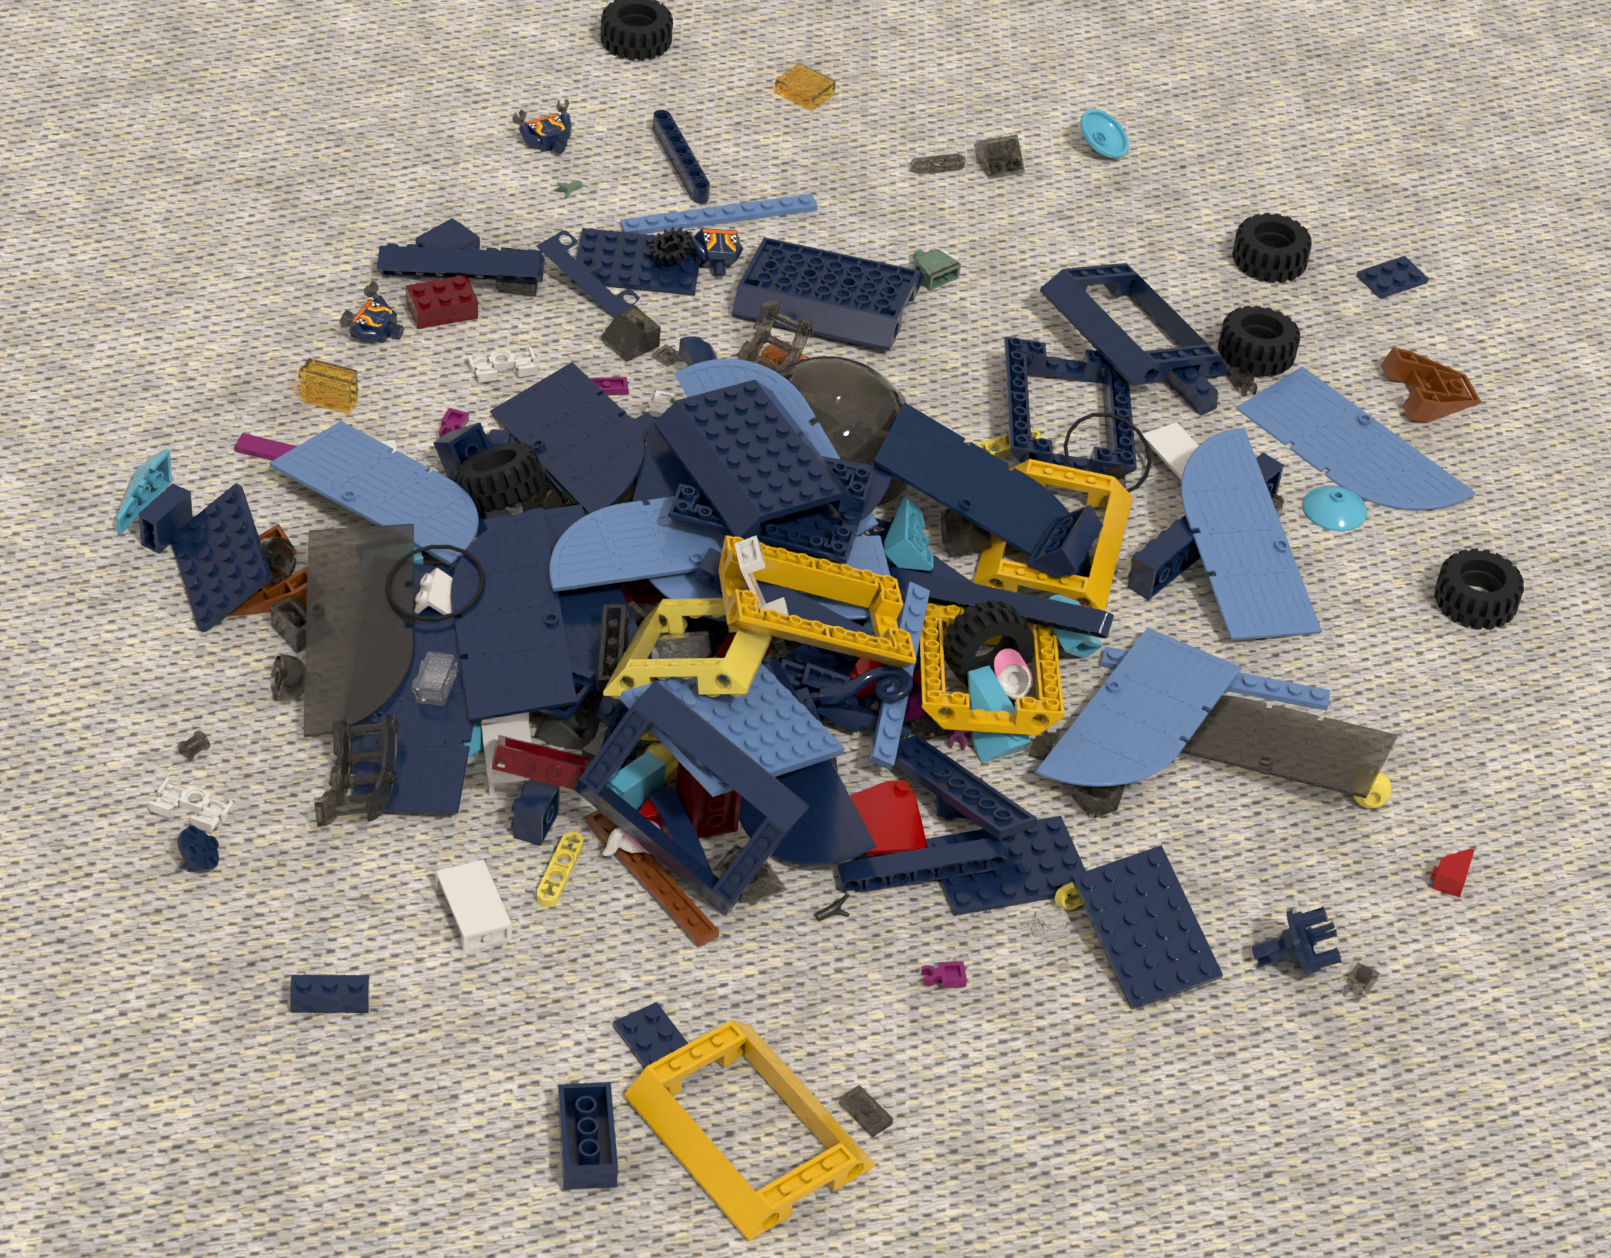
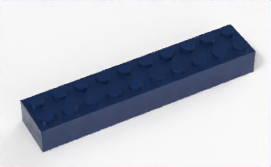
M1262 453L1256 459L1271 499H1273L1278 493L1284 464ZM1186 515L1180 520H1175L1170 528L1163 530L1155 540L1149 541L1144 549L1140 552L1137 551L1131 558L1132 566L1128 574L1127 588L1148 601L1201 558L1193 534L1198 533V530L1190 529Z

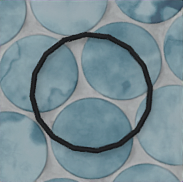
M1091 413L1077 419L1067 431L1063 446L1068 467L1074 468L1070 462L1067 447L1071 432L1080 422L1092 417H1111L1131 427L1137 432L1145 445L1148 460L1145 474L1135 486L1126 490L1131 492L1138 489L1147 479L1152 463L1149 444L1141 431L1127 419L1111 413Z
M428 545L412 550L397 560L387 575L385 590L390 604L401 614L419 621H441L457 616L474 605L483 591L485 574L480 561L467 550L452 545ZM430 549H450L465 554L477 565L481 575L479 590L472 600L459 610L442 616H418L407 612L394 601L390 591L391 578L398 566L412 555Z

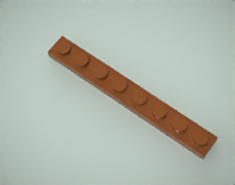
M599 810L586 815L587 825L607 845L611 832L619 827ZM621 848L617 849L614 853L615 856L698 948L719 937V930L650 854L645 852L630 853Z

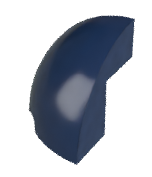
M696 336L680 338L679 355L688 366L718 359L711 344L703 341L702 338Z

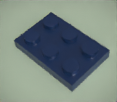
M1406 256L1357 271L1356 275L1379 299L1427 284L1429 280Z
M658 1002L613 1021L614 1029L644 1069L646 1066L688 1044Z

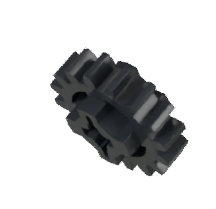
M674 227L671 228V231L664 229L663 234L657 233L658 238H652L653 244H649V251L655 262H660L661 265L668 262L669 266L674 261L678 264L681 258L686 260L685 255L691 254V249L694 248L693 239L688 230L683 231L682 228H679L675 231Z

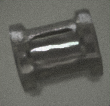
M199 730L194 732L193 736L188 740L178 743L180 754L189 761L194 759V755L200 751L210 748L207 736Z

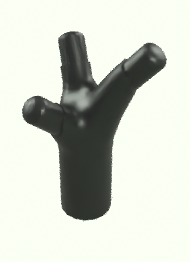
M846 893L838 901L835 900L830 906L814 913L816 919L820 922L834 915L849 917L850 914L841 910V906L849 898V894Z

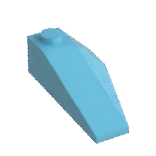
M165 449L149 457L142 465L138 466L116 517L117 532L119 534H122L139 517L138 513L172 483L170 450Z
M908 494L903 496L885 539V556L889 562H893L898 568L930 571L933 569L934 556L932 551L928 550L926 546L930 541L923 531L926 526L922 511Z
M990 666L978 668L967 673L971 710L982 709L984 711L1014 713L1015 708ZM973 731L972 743L981 763L1023 751L1031 743L1029 736L1023 734Z

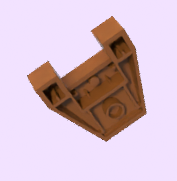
M1393 347L1380 365L1387 379L1405 383L1410 395L1403 404V408L1407 417L1414 422L1428 423L1481 403L1467 375L1409 350Z
M279 523L259 535L273 579L229 613L228 616L304 609L326 596L307 566L288 578L284 575L279 564L297 554V551Z

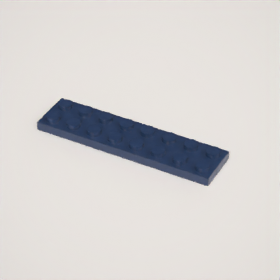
M918 735L899 740L894 766L971 819L999 840L1005 839L1008 836L1037 827V817Z

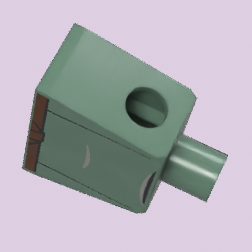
M918 249L913 254V259H915L914 269L920 270L925 275L922 283L928 291L959 279L961 263L941 250L934 249L925 253L922 249Z

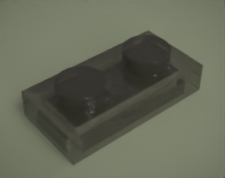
M860 1085L845 1093L839 1099V1104L872 1137L893 1124V1118Z

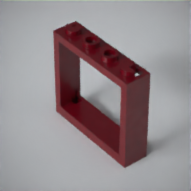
M498 734L491 769L575 790L577 781L592 762V758ZM498 760L506 762L504 768L497 766Z

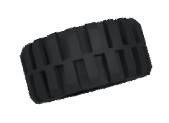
M614 0L613 3H609L603 10L601 15V43L612 55H618L621 59L629 58L630 61H634V59L645 61L647 58L651 60L655 59L656 56L660 57L670 48L672 43L673 17L669 9L664 4H660L659 1Z
M1264 213L1263 215L1255 214L1253 217L1250 216L1238 226L1232 257L1236 266H1239L1243 273L1247 272V275L1251 278L1256 277L1258 281L1262 282L1266 280L1269 283H1275V281L1285 283L1287 280L1292 281L1296 277L1301 276L1306 270L1312 246L1311 236L1307 229L1301 226L1300 222L1292 220L1289 216L1284 217L1277 213L1275 215L1270 213Z
M1244 306L1243 308H1236L1224 318L1218 348L1224 361L1230 363L1234 369H1239L1240 372L1251 373L1254 376L1262 375L1264 377L1271 374L1275 376L1284 373L1294 364L1301 334L1297 324L1294 321L1292 322L1289 316H1284L1278 310L1274 311L1272 308H1262L1261 306Z
M519 442L493 446L490 449L482 450L480 453L472 455L468 460L463 461L462 465H459L455 475L458 485L472 498L477 512L499 511L506 507L515 506L517 503H522L527 498L533 497L536 492H539L545 481L537 452L532 446L526 443L520 444Z
M1465 549L1452 554L1443 562L1435 586L1434 597L1438 607L1442 608L1441 611L1445 616H1451L1450 619L1455 623L1461 622L1462 626L1467 628L1468 626H1473L1477 630H1481L1482 627L1486 628V630H1491L1495 626L1497 628L1504 626L1505 623H1509L1516 615L1524 591V580L1518 568L1512 566V562L1509 559L1502 558V555L1490 553V550L1485 549L1483 551L1478 549L1467 551ZM1470 586L1481 587L1488 590L1489 592L1478 591L1471 588Z
M987 601V603H975L976 606H969L964 609L965 612L963 614H958L954 618L955 622L953 624L950 623L947 628L948 634H945L943 640L944 659L957 678L966 687H968L967 673L969 671L990 666L995 674L994 660L996 655L1003 649L1017 651L1026 665L1027 663L1030 664L1033 656L1031 653H1034L1035 649L1034 634L1016 609L1005 602ZM1002 635L1000 642L992 651L975 657L978 649L984 642L995 636Z

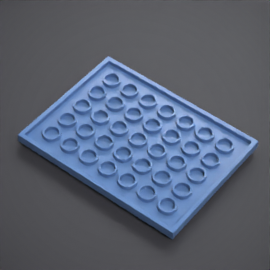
M762 664L758 668L748 693L738 697L731 696L730 694H721L717 697H708L706 694L699 695L697 676L692 679L671 677L658 681L774 777L841 756L845 750L837 738L831 735L822 723ZM719 675L721 680L727 681L726 676ZM652 683L622 691L619 699L630 709ZM654 724L650 730L654 736L713 797L734 790Z

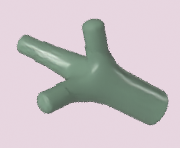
M580 180L569 184L558 182L559 188H555V192H566L565 198H569L570 193L582 188L583 184Z

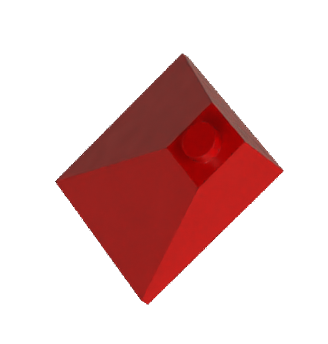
M906 780L885 781L850 795L876 845L874 849L866 852V855L901 853L927 848L917 799Z

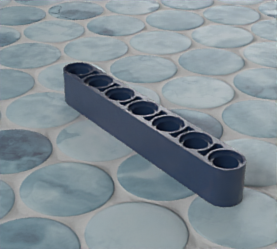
M666 110L655 111L653 114V131L690 198L698 204L708 202L710 182L672 115Z
M992 837L847 861L838 866L837 872L842 892H868L999 870L1006 866L1007 857L1003 841Z

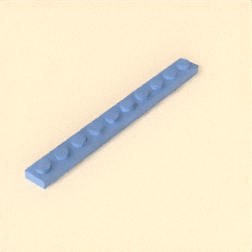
M803 194L658 215L620 219V225L623 232L650 234L664 232V229L671 231L672 227L678 230L679 228L686 229L817 211L818 205L812 194Z
M909 582L904 592L898 629L910 632L915 656H917L930 590ZM915 664L903 669L913 676ZM891 678L893 685L886 688L885 691L892 692L897 690L901 682ZM908 696L897 702L881 701L869 761L888 770H891L895 764Z
M1105 646L1101 667L1115 670L1129 651ZM1240 672L1226 689L1227 692L1325 711L1328 708L1330 690Z

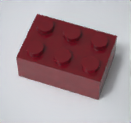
M466 275L406 285V304L417 329L478 319V299Z

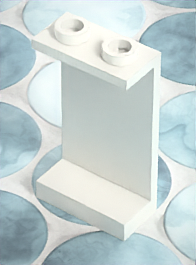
M1177 422L1144 433L1143 436L1149 444L1150 452L1154 451L1181 480L1184 467L1190 455L1199 445ZM1141 440L1139 449L1145 454L1146 448Z
M757 536L735 543L741 572L750 591L758 595V609H771L778 613L789 615L784 597L766 604L752 573L766 568Z
M438 568L430 574L426 573L420 581L421 589L415 598L417 603L414 612L419 614L429 605L443 615L452 613V577Z
M529 712L481 720L489 795L521 792L524 782H528L530 779L491 769L492 757L498 734L531 742ZM498 760L497 766L504 768L506 762Z
M484 859L436 871V887L443 890L461 932L463 951L512 939V923Z

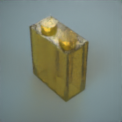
M798 63L776 79L775 94L812 112L835 95L836 81Z
M308 358L304 366L300 367L298 377L301 378L299 394H301L302 403L351 414L358 403L357 370Z

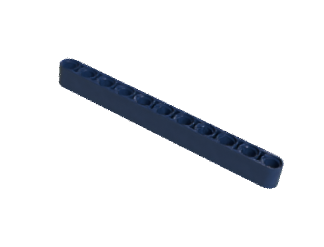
M888 567L890 576L897 579L899 589L905 590L906 585L909 582H913L930 590L928 602L947 606L956 605L966 609L969 606H976L975 603L996 601L998 603L1002 601L1015 608L1027 623L1104 639L1108 638L1114 618L1113 614L1104 610L897 567Z

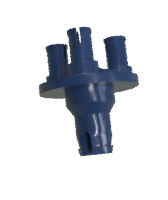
M1324 906L1302 913V911L1296 912L1294 908L1287 910L1286 915L1289 928L1284 929L1278 937L1259 944L1256 943L1252 946L1254 959L1258 960V967H1264V965H1271L1281 961L1292 963L1300 961L1308 977L1321 971V968L1342 963L1337 947L1318 954L1314 951V946L1317 945V942L1338 937L1337 930H1333L1335 927L1333 921L1315 928L1311 927L1319 923L1328 922Z

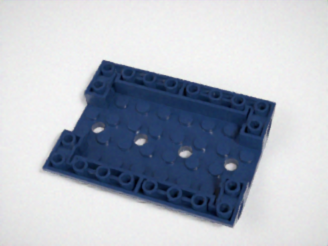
M764 237L738 284L731 316L890 351L901 329L902 313L907 302L914 301L925 275L920 270Z
M824 458L857 501L858 507L838 513L831 503L795 512L794 514L796 515L788 514L760 523L757 538L760 542L847 564L866 505L874 471ZM686 472L683 483L679 484L668 517L732 534L694 480Z

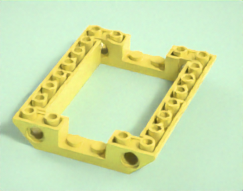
M723 598L662 599L642 621L605 687L603 694L604 696L618 699L622 691L653 683L655 677L665 680L671 677L692 679L697 676L699 695L706 694L708 697H717L721 694H730L734 697L742 696L748 693L773 636L729 625V632H736V635L725 658L647 659L661 633H668L669 636H678L684 633L688 626L687 616L699 618L703 615H712L714 618H720L726 615ZM659 615L665 617L667 621H660ZM719 675L726 676L727 681L721 680Z

